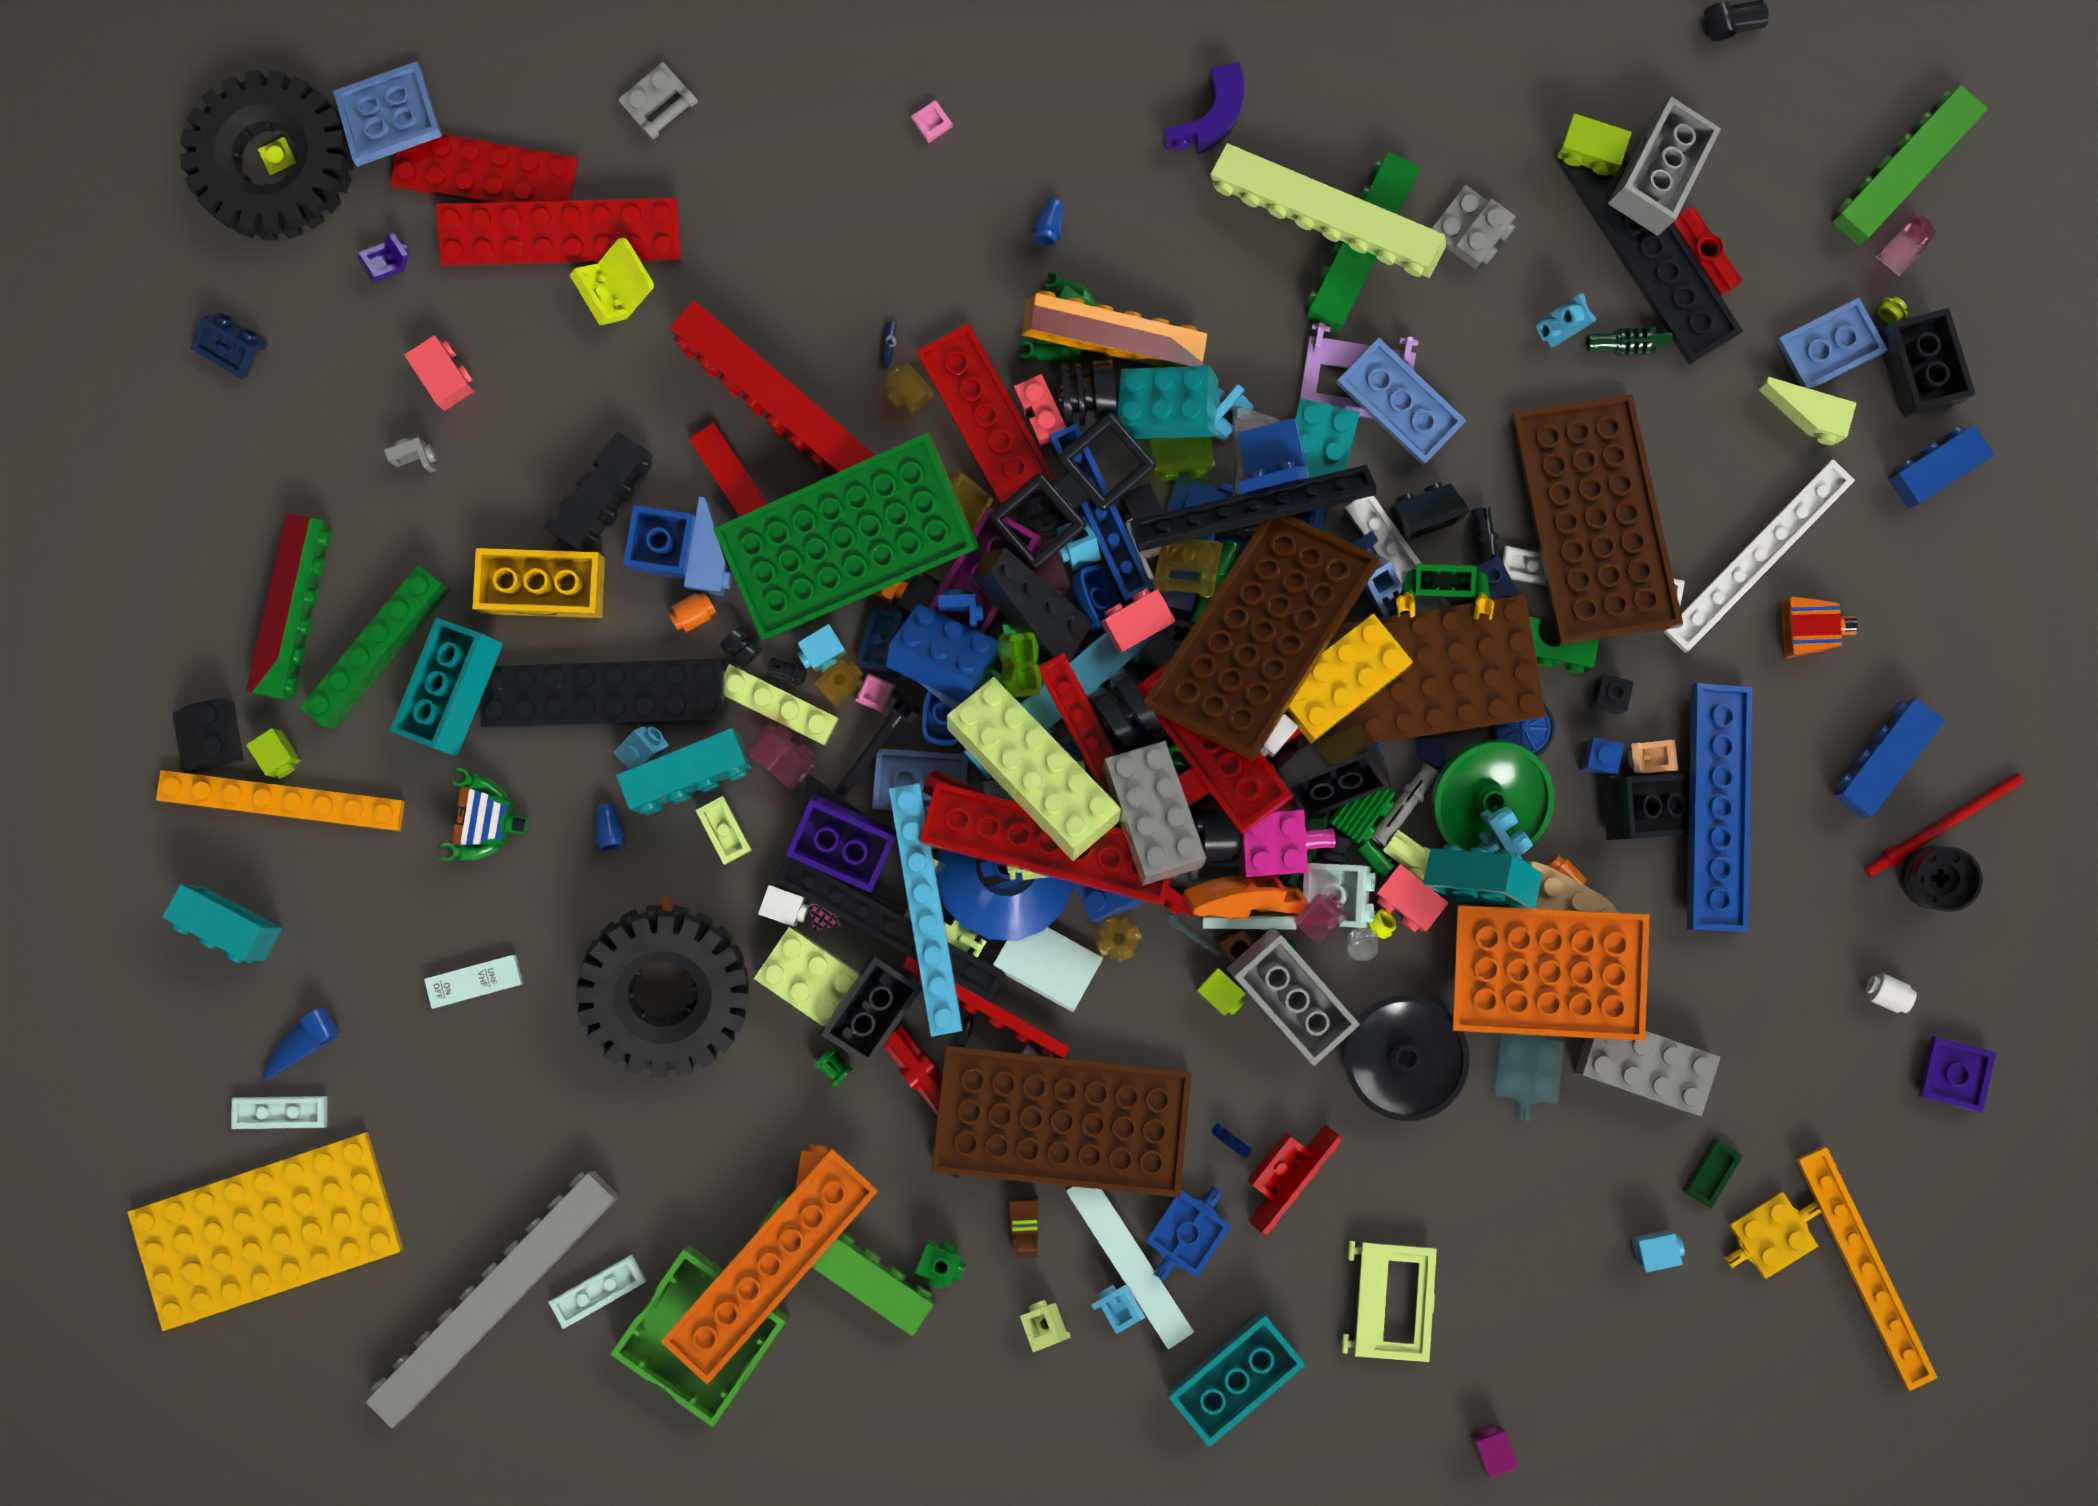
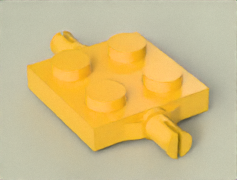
M1784 1192L1777 1193L1728 1224L1737 1237L1739 1249L1725 1256L1726 1262H1729L1728 1265L1733 1269L1736 1265L1747 1259L1755 1265L1763 1279L1769 1278L1818 1247V1244L1808 1230L1806 1222L1821 1214L1820 1208H1817L1818 1205L1812 1202L1798 1211L1791 1205Z

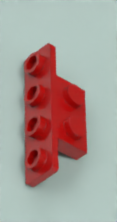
M1324 1125L1307 1148H1305L1285 1132L1247 1180L1267 1197L1250 1218L1249 1223L1266 1236L1278 1224L1279 1219L1289 1206L1297 1200L1300 1192L1308 1182L1317 1175L1319 1168L1327 1158L1336 1151L1338 1144L1342 1141V1137L1327 1125Z

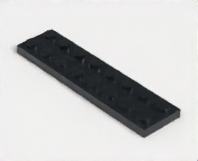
M1625 152L1622 164L1614 176L1599 175L1593 172L1592 168L1583 165L1571 166L1563 161L1560 166L1668 333H1673V340L1689 365L1743 332V329L1673 223L1657 236L1608 204L1631 159L1627 152Z
M718 658L494 666L481 698V727L724 721V660Z

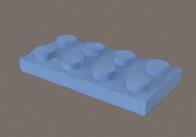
M1380 338L1336 381L1340 388L1423 466L1467 421Z

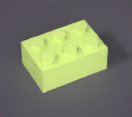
M788 927L754 979L824 1027L860 973L795 928Z

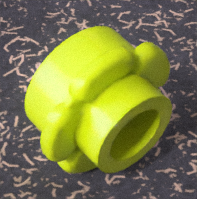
M1886 297L1882 300L1883 303H1881L1878 309V315L1884 322L1890 324L1907 318L1908 313L1905 311L1907 306L1903 300L1897 297Z
M1381 909L1378 912L1374 911L1373 921L1368 922V928L1374 936L1386 939L1392 936L1393 931L1396 929V921L1391 913Z

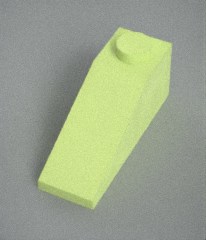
M1771 377L1766 378L1759 384L1758 390L1807 435L1816 437L1819 443L1835 445V443L1837 444L1847 438L1856 402Z

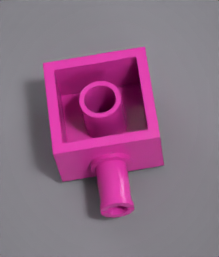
M1297 808L1277 809L1246 834H1242L1241 851L1238 854L1239 874L1245 877L1308 873V849L1334 848V830L1329 828L1307 831L1305 828L1304 810Z

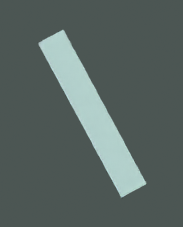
M1073 1186L1066 1190L1067 1194L1125 1284L1129 1287L1167 1349L1169 1350L1193 1334L1194 1330L1159 1277L1153 1275L1155 1270L1102 1189Z

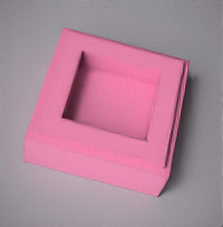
M936 100L911 116V120L928 143L953 127L952 122Z
M868 673L855 701L884 714L887 708L885 705L892 697L896 685Z

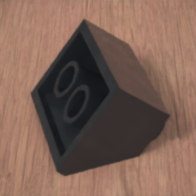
M872 955L819 1034L870 1066L922 990V987L896 968Z

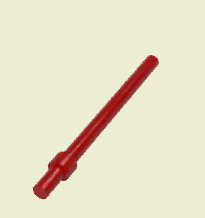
M2018 772L1899 846L1893 845L1882 852L1881 857L1864 867L1865 873L1869 877H1873L1889 866L1895 867L1904 861L1906 855L2025 782L2023 776Z

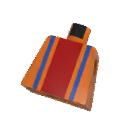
M1789 597L1781 601L1784 658H1793L1835 649L1842 646V635H1855L1857 633L1858 623L1856 617H1841L1840 604L1837 602L1801 597Z

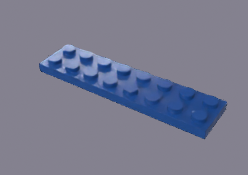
M1706 683L1691 684L1687 929L1731 932H1748L1752 687Z

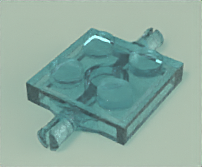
M1501 1034L1494 1095L1510 1097L1519 1102L1516 1120L1530 1122L1531 1103L1547 1102L1558 1104L1564 1042L1548 1040L1540 1035L1521 1034L1516 1036Z

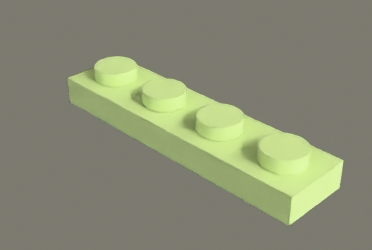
M730 664L724 673L725 697L826 746L839 718Z

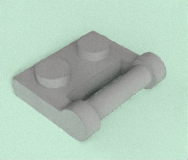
M664 62L659 64L618 99L620 105L652 140L660 135L659 131L687 107L692 108L698 103L696 97ZM678 93L680 96L678 100L653 121L649 122L647 118Z

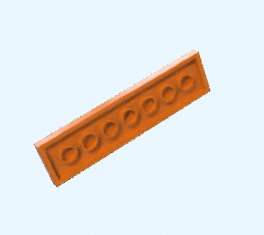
M832 1148L660 1342L700 1379L708 1384L879 1190Z

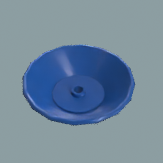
M939 849L936 860L939 863L936 867L939 893L946 910L963 928L989 940L1018 941L1044 931L1063 913L1074 889V883L1052 877L1023 880L1022 872L1015 873V880L985 887L980 882L976 872L977 858ZM990 861L980 863L985 881L997 877L1010 879L1009 875L1002 874L998 863Z

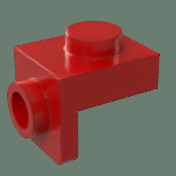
M1168 887L1164 907L1177 916L1181 911L1189 918H1192L1194 914L1183 896Z

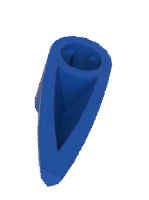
M325 1007L318 1008L302 1017L299 1021L300 1023L282 1039L263 1072L264 1080L273 1078L340 1035Z

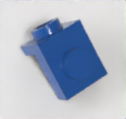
M961 589L945 590V595H938V608L940 612L970 611V626L973 629L978 628L977 621L983 620V603L977 602L976 594H963Z

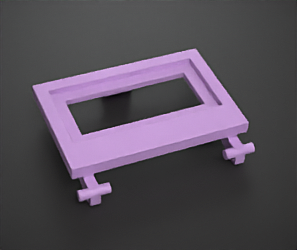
M1321 322L1319 324L1313 323L1312 329L1317 330V336L1309 337L1300 398L1359 412V417L1373 419L1352 398L1316 393L1320 365L1349 369L1371 345L1323 338L1324 331L1330 332L1331 326ZM1408 336L1407 338L1400 337L1399 343L1405 344L1404 351L1392 350L1414 370L1416 353L1411 352L1412 345L1418 346V340Z

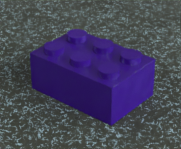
M813 794L786 856L871 893L896 838V829Z

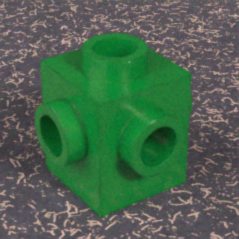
M928 1240L915 1273L926 1277L925 1282L927 1284L943 1289L944 1285L950 1287L953 1280L959 1282L966 1264L960 1262L963 1254L957 1252L958 1246L943 1240L940 1244ZM943 1261L947 1264V1267L941 1268L937 1262Z

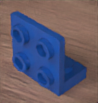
M1291 418L1238 433L1237 436L1247 479L1238 481L1241 493H1249L1310 478L1296 419Z

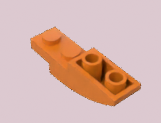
M1240 874L1222 877L1189 888L1182 895L1192 913L1202 917L1212 915L1221 916L1226 919H1248L1252 909L1258 912L1276 911L1286 915H1292L1293 913L1306 915L1310 906L1299 887L1284 886L1277 875L1245 877Z

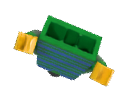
M1422 563L1417 564L1416 569H1410L1405 573L1401 596L1397 597L1396 606L1398 617H1400V613L1403 611H1410V617H1414L1416 595L1475 597L1474 618L1479 619V614L1485 613L1489 616V620H1491L1495 602L1490 599L1488 578L1484 572L1476 571L1477 566Z

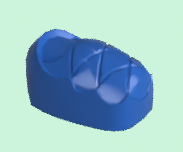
M1099 565L1089 566L1072 576V592L1074 594L1075 607L1093 621L1088 632L1091 634H1102L1105 630L1100 621L1107 618L1105 611L1119 603L1122 605V602L1106 569Z
M929 690L924 699L922 713L924 740L932 745L951 747L958 742L947 729V715L953 710Z

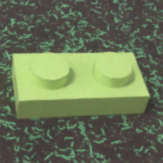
M724 796L696 810L724 865L752 851Z

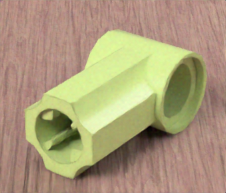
M1397 830L1386 847L1382 849V852L1398 864L1404 866L1421 881H1424L1430 849L1421 847L1407 835Z

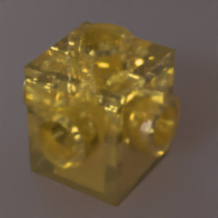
M1115 916L1101 923L1103 929L1098 931L1100 938L1095 939L1102 956L1108 954L1110 959L1117 957L1118 961L1122 962L1136 955L1134 949L1139 947L1137 940L1142 939L1135 922L1129 924L1127 918L1120 921L1119 917ZM1116 933L1124 935L1125 941L1123 944L1117 945L1113 942V936Z

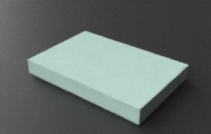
M1047 927L1042 932L1018 941L1007 940L995 960L993 968L1069 1011L1074 1012L1100 966L1103 957Z

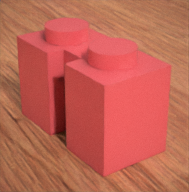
M434 335L404 354L435 403L442 410L446 411L475 392L469 382L473 381V378L464 365L457 367L453 359L457 354L447 340L442 343Z
M1042 374L1014 386L1015 397L1024 416L1029 414L1033 416L1029 419V426L1039 449L1050 444L1049 435L1066 428Z
M1146 588L1131 597L1133 603L1125 608L1119 603L1105 611L1107 618L1101 620L1100 623L1117 653L1127 650L1176 622L1158 589L1150 593Z
M1401 864L1395 865V868L1391 870L1373 893L1379 898L1376 901L1378 905L1389 913H1392L1395 909L1403 917L1401 923L1414 933L1417 930L1426 932L1449 903L1434 890L1423 885V881Z

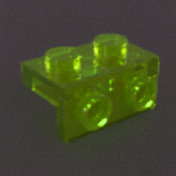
M1211 437L1150 439L1151 456L1156 461V468L1153 470L1154 477H1161L1162 481L1179 479V475L1191 474L1193 478L1205 477L1209 475L1210 471L1215 469L1216 464L1215 459H1213Z

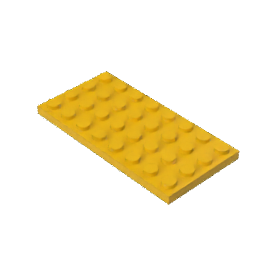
M368 1132L127 1212L162 1332L404 1251Z

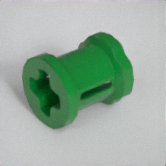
M832 1047L812 1067L815 1070L819 1069L831 1081L830 1086L834 1089L854 1069L851 1066L847 1067L835 1055L836 1050Z

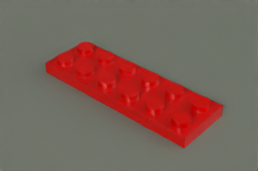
M442 134V137L397 152L390 185L397 189L477 203L571 201L579 160L573 156Z
M969 323L916 351L917 356L1000 505L1037 473L1045 474L1052 483L1056 481L1053 472Z
M1170 660L1137 685L1145 698ZM1155 713L1162 727L1243 835L1294 797L1261 751L1254 762Z

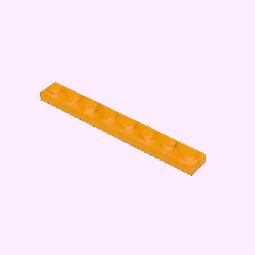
M160 770L156 795L157 801L401 831L405 801L164 770Z
M1822 1146L1796 1158L1795 1160L1818 1208L1821 1210L1826 1225L1905 1389L1911 1391L1937 1379L1938 1377L1828 1148Z

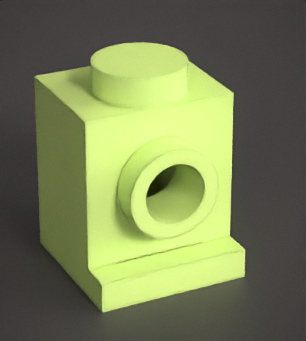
M1046 1300L1028 1306L1029 1313L1020 1316L1033 1352L1071 1338L1070 1333L1066 1332L1056 1303L1047 1305ZM1044 1319H1046L1049 1328L1044 1325Z

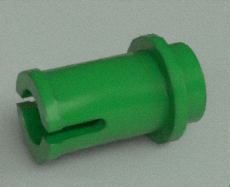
M1372 838L1357 850V853L1373 868L1375 876L1378 874L1381 879L1395 868L1392 863L1393 859H1388L1373 842Z

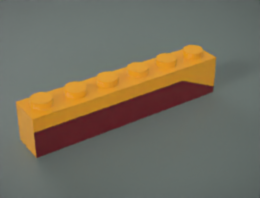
M1038 291V293L1027 299L1022 328L1023 336L1156 367L1203 366L1207 333L1197 331L1198 328L1195 326L1180 325L1178 327L1169 325L1170 321L1162 318L1148 320L1141 318L1142 315L1137 312H1115L1113 307L1100 304L1095 305V307L1085 305V301L1079 298H1067V300L1056 298V294L1049 291Z

